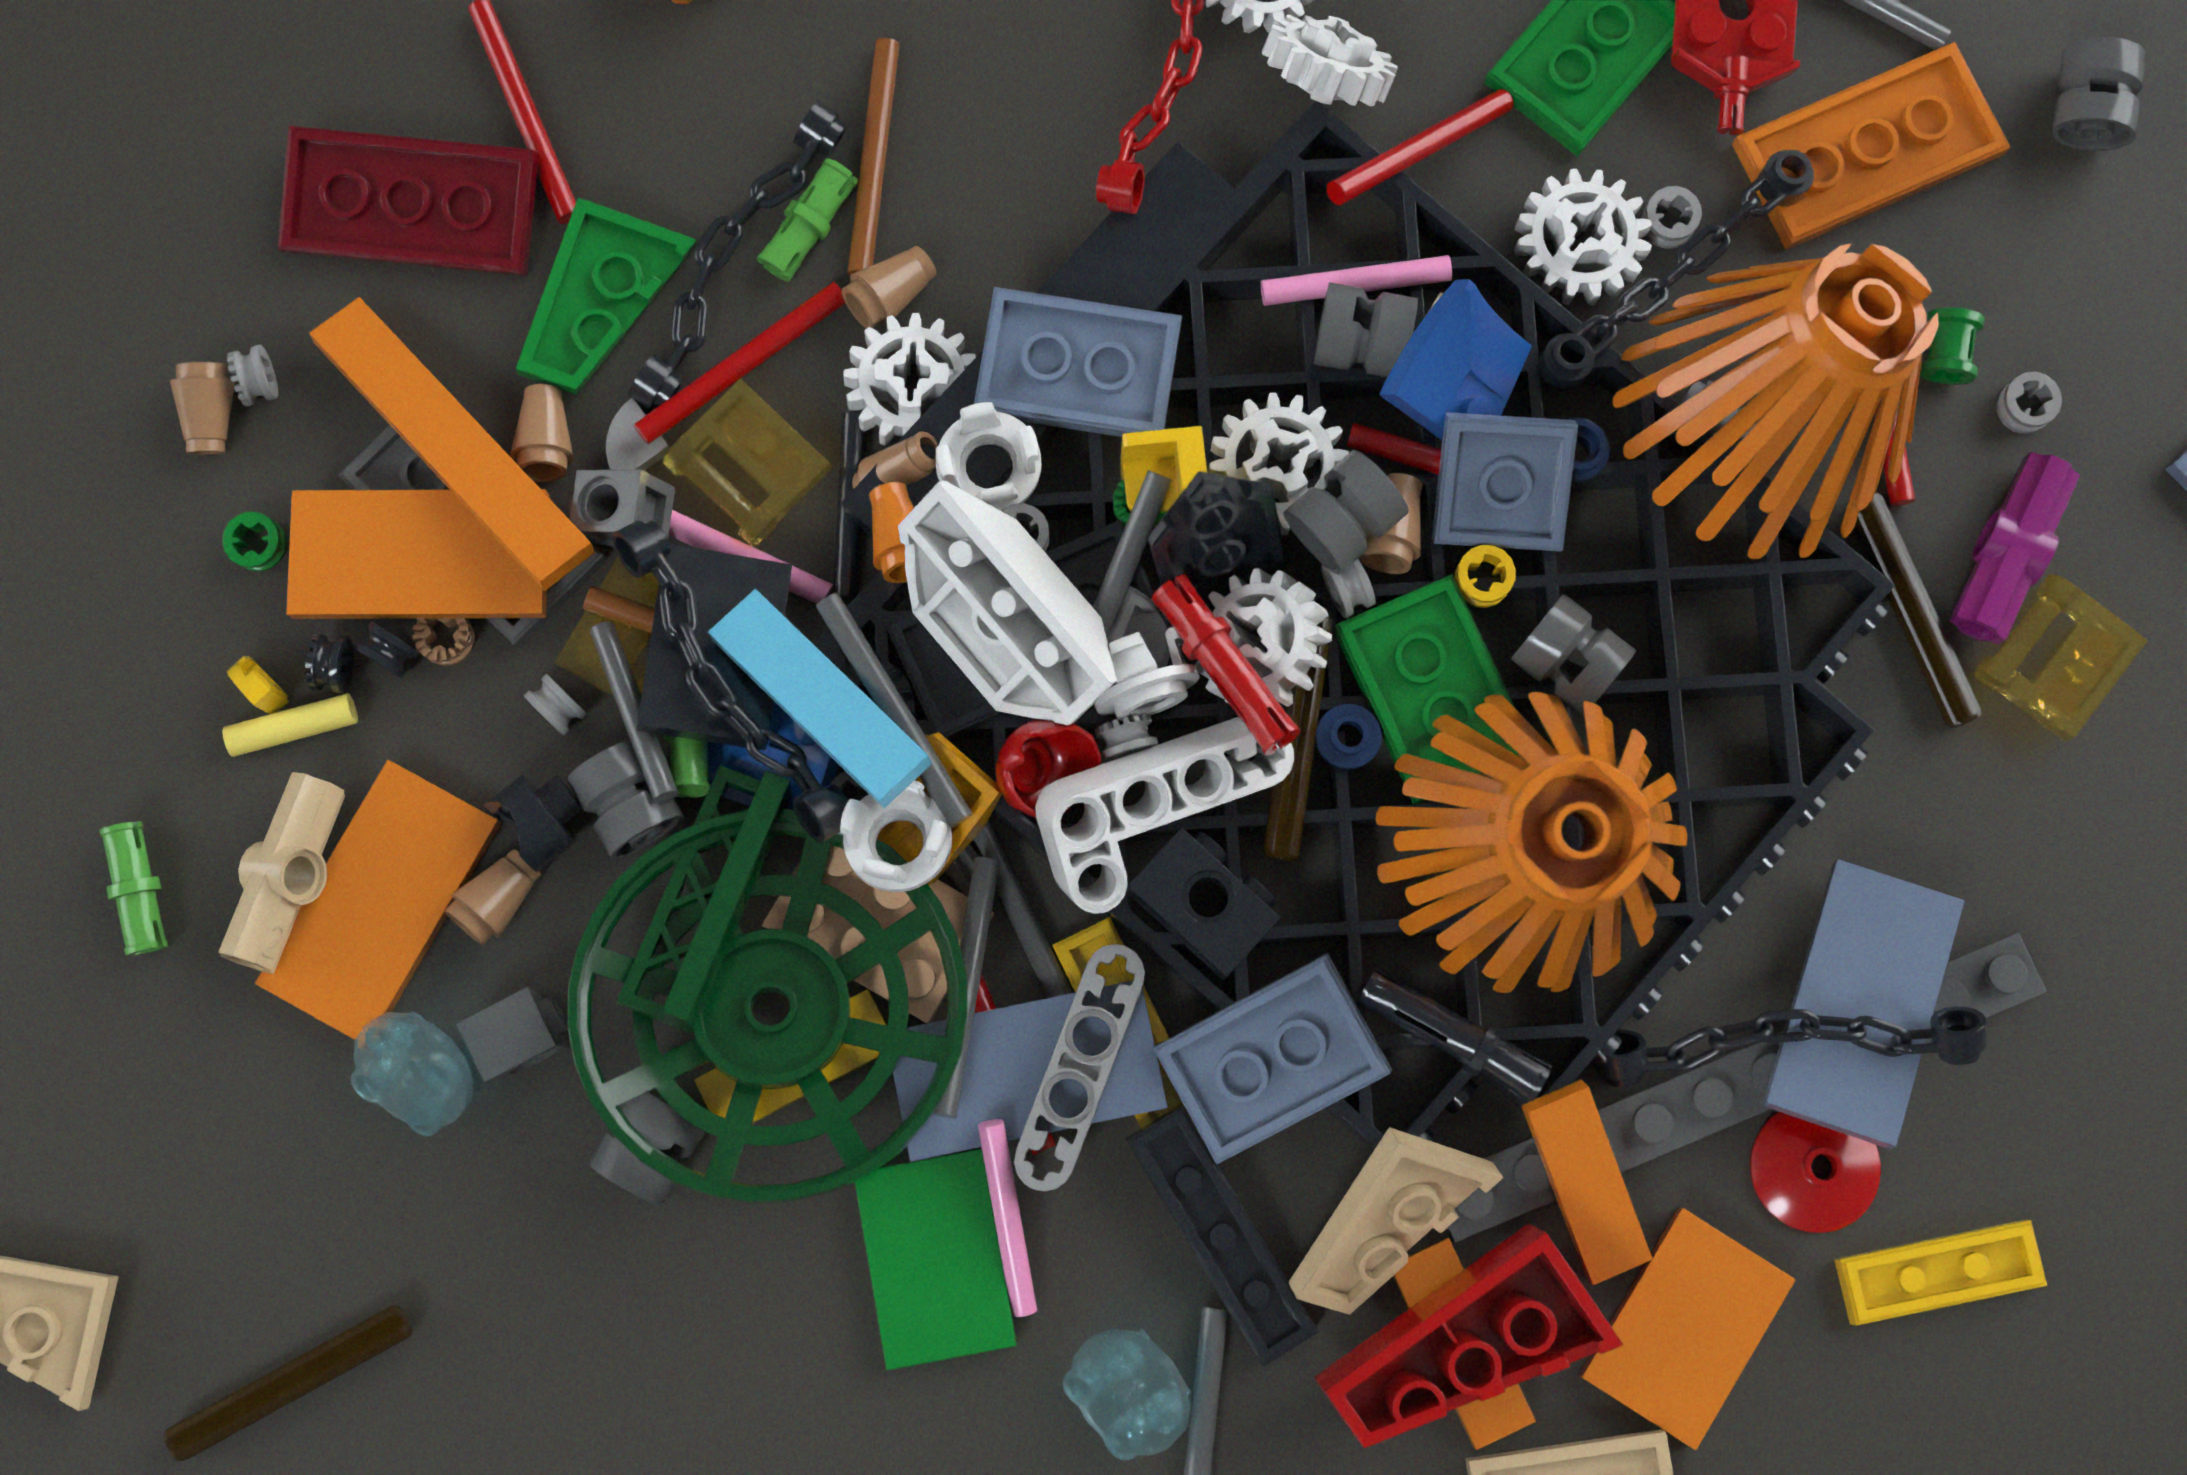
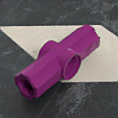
M2030 452L2023 458L2001 508L1997 509L1989 518L1973 548L1971 557L1976 563L1949 620L1956 625L1959 632L1978 641H1988L1995 644H2000L2006 640L2029 588L2034 586L2042 577L2058 546L2059 538L2054 535V532L2068 506L2069 499L2080 477V474L2072 468L2071 463L2052 454L2043 455Z

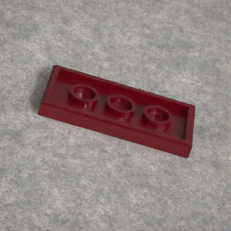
M289 126L278 250L284 253L527 276L539 154L532 149Z

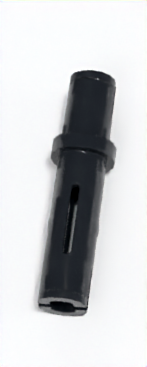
M1377 967L1356 1002L1395 1023L1414 1036L1455 1057L1466 1065V1072L1475 1077L1481 1073L1492 1078L1531 1102L1539 1094L1551 1071L1552 1065L1500 1038L1502 1030L1491 1024L1484 1029Z

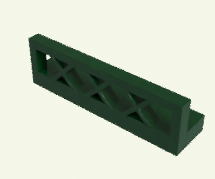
M721 765L719 766L694 825L720 816L718 808L728 787L754 796L734 845L729 837L733 834L708 839L682 850L616 1001L618 1006L633 1010L692 1034L693 1025L696 1020L694 1012L698 998L703 989L700 1006L702 1010L722 964V959L720 960L721 955L718 953L719 949L732 940L758 875L761 873L776 835L769 834L779 809H788L792 799L790 780L765 771L760 781ZM724 844L729 856L718 882L701 889L691 866L696 852L699 851L698 853L701 854ZM688 875L694 892L680 897ZM711 897L707 904L706 898ZM699 902L703 911V917L692 942L675 948L667 930V924L672 914L681 908ZM663 937L668 952L654 957ZM685 957L683 963H681L680 959ZM671 962L674 963L678 975L665 1005L637 996L647 972Z

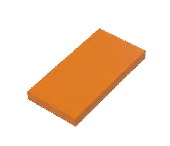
M1955 42L1738 135L1732 143L1751 183L1758 178L1768 159L1776 152L1796 150L1805 154L1811 162L1814 179L1802 199L1791 206H1777L1768 213L1785 250L1997 159L2011 148ZM1781 167L1785 175L1790 178H1797L1791 170ZM1757 190L1756 193L1762 205L1766 204L1768 201Z
M541 489L550 498V494L545 489ZM292 490L286 615L292 619L546 618L547 590L544 592L450 490Z
M387 760L326 862L327 880L323 891L311 903L301 905L274 974L261 972L255 984L357 1042L372 1047L447 919L448 915L445 913V910L455 901L451 894L468 883L502 822L396 763Z

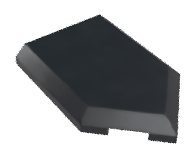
M1199 471L1194 475L1148 537L1160 586L1169 580L1176 586L1174 583L1175 578L1185 574L1205 604L1211 602L1209 595L1212 591L1222 596L1230 594L1229 578L1234 575L1250 584L1253 569L1260 568L1267 574L1272 575L1277 570L1281 571L1287 567L1274 494L1268 483Z

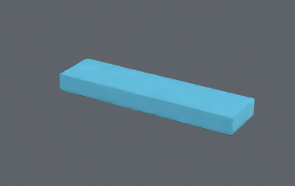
M754 589L708 631L712 640L883 809L932 765L929 755L758 590Z

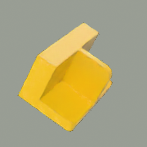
M1202 426L1133 432L1122 435L1120 468L1121 477L1125 483L1126 502L1130 511L1134 506L1148 470L1172 479L1159 513L1168 511L1197 472H1207Z

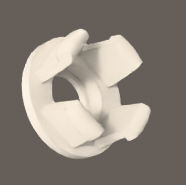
M992 402L976 403L960 410V419L951 425L943 435L939 446L936 447V471L939 482L945 480L1000 511L1012 504L1024 503L1037 486L1042 466L1040 448L1032 427L1026 426L1019 419L1009 414L997 412ZM983 445H995L1003 448L1009 454L1013 470L1010 478L1003 485L984 489L976 486L969 479L966 473V462L969 455L976 448Z
M1174 627L1168 628L1165 633L1173 663L1171 666L1158 668L1139 632L1109 643L1117 684L1110 687L1094 703L1098 714L1116 715L1120 721H1123V717L1128 716L1130 720V717L1135 714L1149 713L1153 715L1182 702L1188 696L1187 689L1193 686L1200 676L1195 665L1186 664L1180 649L1184 641Z
M916 780L884 809L870 795L865 796L861 801L849 799L844 808L840 831L843 834V845L847 860L858 877L874 888L888 892H905L919 888L931 881L942 870L948 860L952 847V830L931 795L924 792L925 786ZM897 820L915 824L923 836V848L919 855L913 861L903 865H893L884 861L876 850V839L881 829L888 823Z

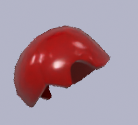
M1036 718L1024 723L1009 736L998 753L999 758L995 763L997 785L1008 805L1036 818L1035 806L1038 796L1043 789L1058 779L1101 765V752L1093 735L1073 723L1064 725L1054 723V720ZM1069 806L1064 811V813H1069L1071 811V806Z

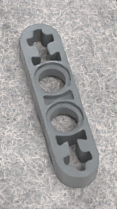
M1118 944L1103 946L1093 953L1086 965L1015 1153L1014 1164L1016 1173L1021 1181L1033 1190L1049 1191L1057 1189L1068 1181L1074 1171L1144 985L1145 971L1142 960L1135 951L1127 946ZM1116 956L1127 960L1126 971L1134 975V981L1131 986L1120 984L1117 987L1111 1002L1113 1005H1125L1120 1019H1117L1113 1014L1101 1007L1083 1006L1088 992H1091L1098 999L1101 998L1105 987V978L1097 974V969L1101 963L1112 965ZM1089 1017L1100 1018L1105 1021L1110 1027L1112 1035L1108 1048L1101 1054L1094 1056L1084 1055L1078 1051L1073 1041L1075 1027L1080 1021ZM1065 1079H1073L1080 1082L1086 1089L1088 1096L1087 1106L1083 1112L1072 1118H1064L1056 1114L1051 1108L1049 1101L1050 1091L1054 1085ZM1041 1115L1057 1127L1076 1128L1078 1130L1073 1144L1060 1136L1055 1149V1157L1064 1161L1063 1168L1060 1173L1048 1172L1044 1180H1039L1033 1176L1035 1165L1026 1160L1030 1149L1041 1150L1047 1140L1049 1131L1036 1130Z

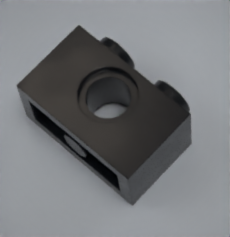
M1181 828L1128 885L1127 893L1224 981L1279 921L1281 917L1272 910V907L1278 901L1252 876L1248 875L1241 882L1223 865L1228 859V855L1207 834L1199 831L1192 837L1186 830ZM1202 883H1210L1220 888L1226 900L1224 911L1214 917L1198 915L1189 903V892L1195 886Z

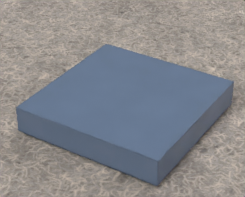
M1445 412L1432 531L1434 544L1494 545L1498 548L1563 551L1578 424L1575 420Z

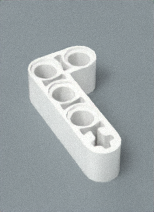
M1236 717L1052 782L1039 794L1035 808L1037 822L1055 881L1062 891L1084 911L1094 914L1108 912L1121 902L1128 886L1127 874L1117 841L1276 785L1283 781L1292 769L1294 763V748L1290 743L1282 749L1278 747L1275 753L1266 756L1261 750L1260 745L1256 746V739L1243 721ZM1224 752H1226V753L1229 754L1230 756L1225 757V756H1224ZM1255 756L1254 760H1247V758ZM1205 759L1206 768L1203 776L1199 781L1191 785H1185L1184 777L1190 765L1197 760ZM1145 781V791L1139 802L1132 806L1123 807V797L1128 787L1135 782ZM1075 803H1084V813L1080 821L1072 827L1061 828L1060 821L1064 811ZM1101 864L1102 870L1097 881L1089 887L1078 888L1081 873L1091 865Z

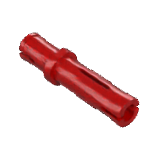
M1185 574L1175 578L1174 583L1176 586L1171 580L1161 585L1153 594L1152 601L1159 607L1183 639L1182 651L1191 661H1199L1227 702L1254 736L1263 753L1268 756L1275 753L1278 747L1282 749L1290 744L1299 735L1301 729L1284 711L1270 689L1230 638L1229 634L1232 628L1225 618L1213 615Z

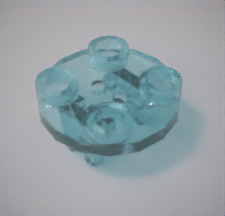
M413 1011L411 1013L388 1012L375 1017L364 1026L355 1039L353 1060L356 1070L351 1074L350 1080L353 1089L362 1099L368 1102H377L392 1116L407 1122L416 1133L423 1136L436 1134L443 1126L454 1123L471 1103L474 1082L469 1065L473 1062V1058L467 1046L459 1050L449 1036L433 1023L424 1020Z
M1110 1328L1092 1335L1073 1357L1072 1368L1064 1375V1391L1068 1398L1079 1406L1086 1421L1103 1437L1105 1446L1112 1455L1122 1460H1131L1137 1454L1150 1456L1168 1450L1187 1429L1191 1410L1188 1395L1191 1391L1186 1386L1174 1362L1154 1342L1150 1341V1337L1143 1328L1136 1333Z

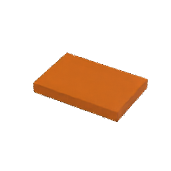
M1678 1207L1651 1252L1653 1260L1644 1263L1609 1322L1624 1345L1603 1354L1597 1352L1590 1355L1578 1376L1655 1426L1666 1431V1433L1691 1449L1697 1450L1796 1279L1691 1212Z

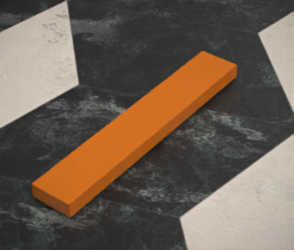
M360 297L309 332L314 344L544 592L595 553L591 542Z

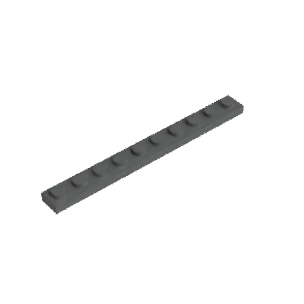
M2020 933L2010 934L1949 960L1934 1013L1947 1007L1963 1006L1976 1009L1987 1018L2046 993V988ZM1926 1039L1925 1043L1930 1042L1931 1039ZM1760 1042L1745 1046L1598 1108L1599 1116L1620 1172H1624L1770 1110V1108L1764 1107L1762 1104L1780 1043ZM1533 1136L1482 1157L1495 1164L1503 1179L1487 1193L1478 1187L1454 1209L1459 1218L1447 1228L1452 1242L1461 1241L1556 1200Z

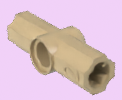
M291 773L264 841L256 842L250 846L240 860L238 869L239 881L244 891L218 953L221 954V957L236 964L274 974L301 905L314 901L320 896L325 887L327 866L322 853L346 796L344 794L345 790L328 781L320 780L307 774Z

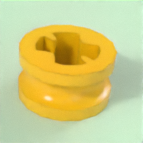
M1480 545L1470 549L1462 557L1454 572V579L1466 603L1474 607L1488 608L1497 605L1510 592L1515 582L1516 568L1512 558L1504 550L1494 545ZM1481 562H1488L1494 565L1495 568L1492 571V575L1500 573L1501 583H1492L1487 592L1474 587L1477 578L1469 580L1468 570H1477Z

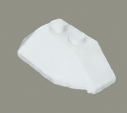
M944 480L938 482L898 525L900 542L905 544V571L913 614L996 711L1029 718L1054 720V723L1070 725L1117 681L1102 618L1018 520Z

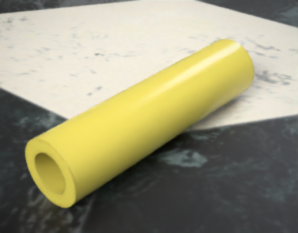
M347 693L224 726L222 733L228 753L231 757L357 724L358 715L351 695Z

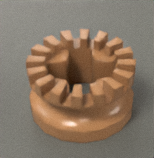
M416 618L417 623L412 628L414 631L412 640L416 644V649L432 663L441 666L456 665L464 661L472 652L475 644V630L467 618ZM442 622L449 628L456 624L459 626V629L453 634L456 641L454 648L451 647L447 650L441 645L435 646L433 649L431 648L430 644L436 639V634L433 631V627L436 624Z

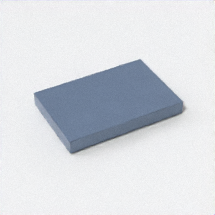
M994 287L974 404L992 402L997 412L1009 414L1022 422L1119 437L1126 433L1164 430L1182 315Z
M1328 953L1156 1044L1153 1048L1216 1164L1389 1075L1392 1071Z

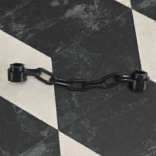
M817 100L806 114L793 139L794 144L804 149L797 162L780 164L756 178L750 186L751 198L733 217L720 216L710 224L694 251V259L700 270L692 290L680 295L674 304L671 338L676 349L667 362L655 354L647 360L628 393L630 398L651 410L654 406H660L678 393L683 379L674 373L687 353L697 351L705 341L708 305L702 294L711 272L722 269L728 262L742 239V226L760 207L765 209L776 207L800 193L807 183L805 171L815 155L820 152L829 157L833 153L847 128V125L838 120L840 116L838 112ZM791 171L788 180L795 185L767 199L768 191L764 188L760 189V187L785 172ZM726 225L724 233L727 236H732L729 243L716 261L713 253H708L704 259L703 253L721 226ZM686 302L689 310H695L697 305L699 308L695 340L692 334H686L681 339L683 306Z
M1783 150L1773 154L1760 171L1758 178L1741 193V207L1722 225H1707L1682 245L1676 255L1677 265L1662 278L1646 277L1639 281L1620 297L1619 309L1609 317L1595 315L1573 333H1563L1553 337L1539 358V372L1544 381L1559 390H1572L1579 387L1591 372L1595 359L1616 341L1618 327L1627 320L1632 322L1646 320L1666 304L1669 299L1668 288L1685 274L1699 275L1707 270L1730 248V234L1750 215L1761 217L1771 212L1777 206L1786 207L1799 202L1812 185L1814 179V171L1808 157L1796 150ZM1781 167L1791 170L1797 178H1790L1785 175ZM1757 190L1768 201L1762 207H1758L1761 202L1759 197L1755 196L1750 199L1751 195ZM1709 234H1713L1711 237L1712 243L1718 244L1721 242L1720 246L1698 265L1693 266L1696 258L1692 255L1686 257V255ZM1652 286L1648 292L1649 298H1659L1641 312L1635 313L1639 308V303L1637 301H1629L1647 287ZM1596 325H1600L1596 335L1600 338L1607 337L1592 349L1583 336ZM1569 350L1575 353L1579 363L1573 364L1565 361L1560 351Z
M636 520L615 531L612 537L618 557L629 573L636 578H641L652 572L662 586L659 591V602L663 628L670 637L679 642L689 665L686 672V683L704 711L713 718L724 719L746 741V749L753 759L782 776L793 777L803 792L794 798V810L802 827L813 840L822 843L839 833L842 814L848 803V799L842 790L835 784H829L826 787L820 785L807 766L804 751L798 745L773 730L759 728L737 705L735 693L720 671L713 664L705 660L694 635L698 629L695 595L692 588L686 582L679 580L664 558L670 555L671 547L662 528L653 520L647 523ZM684 593L688 623L679 621L675 629L672 624L669 596L672 599L678 600ZM708 673L726 697L718 700L717 708L712 705L696 682V679L704 681L708 677ZM766 739L793 754L787 759V767L758 750L765 746Z
M1953 1006L1938 1010L1930 1019L1931 1029L1907 1030L1900 1025L1866 1015L1852 1019L1816 1015L1807 1009L1768 1011L1757 1016L1755 1020L1720 1028L1710 1026L1700 1028L1667 1047L1647 1048L1646 1040L1641 1034L1631 1030H1617L1615 1034L1622 1039L1621 1044L1611 1056H1604L1607 1061L1596 1071L1603 1076L1604 1081L1610 1086L1630 1087L1642 1080L1644 1072L1670 1071L1675 1069L1688 1071L1720 1056L1725 1050L1760 1042H1799L1810 1040L1811 1038L1847 1041L1860 1048L1889 1057H1897L1903 1054L1939 1053V1057L1946 1063L1968 1065L1976 1062L1980 1058L1981 1052L1987 1047V1022L1983 1013L1963 1006ZM1802 1019L1799 1025L1801 1031L1773 1033V1026L1769 1022ZM1820 1025L1847 1027V1031L1822 1030ZM1865 1025L1894 1034L1890 1042L1892 1047L1865 1039L1864 1037L1867 1035ZM1750 1030L1754 1031V1034L1747 1035L1729 1040L1727 1038V1035L1737 1034ZM1709 1036L1708 1043L1712 1049L1687 1061V1054L1682 1049ZM1931 1039V1043L1912 1044V1040ZM1666 1056L1667 1061L1648 1062L1650 1057Z

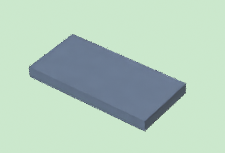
M1837 859L1831 868L1790 1010L1807 1009L1816 1015L1852 1019L1866 1015L1900 1025L1907 1030L1929 1029L1930 1019L1934 1013L1965 900ZM1802 1019L1787 1020L1783 1033L1801 1031L1799 1025ZM1820 1025L1822 1030L1847 1031V1027ZM1865 1025L1867 1028L1865 1039L1892 1047L1890 1042L1894 1034ZM1815 1038L1806 1041L1780 1043L1762 1106L1892 1149L1896 1147L1922 1054H1903L1897 1057H1889L1860 1048L1851 1042ZM1926 1039L1912 1040V1044H1924Z
M1134 980L1105 986L1100 999L1096 998L1091 992H1088L1083 1006L1101 1007L1113 1014L1117 1019H1120L1125 1005H1113L1111 1003L1120 984L1131 986ZM1143 988L1091 1124L1168 1108L1157 1055L1153 1050L1155 1045ZM1076 992L974 1013L957 1117L952 1119L932 1115L926 1126L907 1145L910 1162L981 1147L978 1124L988 1120H1004L1007 1142L1021 1138ZM1085 1018L1074 1029V1045L1084 1055H1099L1108 1048L1111 1042L1110 1027L1100 1018ZM946 1020L907 1027V1030L944 1037ZM899 1056L893 1070L902 1122L912 1113L929 1086L937 1063ZM1065 1079L1056 1083L1050 1091L1049 1097L1053 1111L1064 1118H1072L1081 1114L1087 1106L1088 1100L1087 1091L1084 1086L1073 1079ZM1042 1115L1036 1126L1037 1131H1049V1133L1070 1129L1057 1127Z

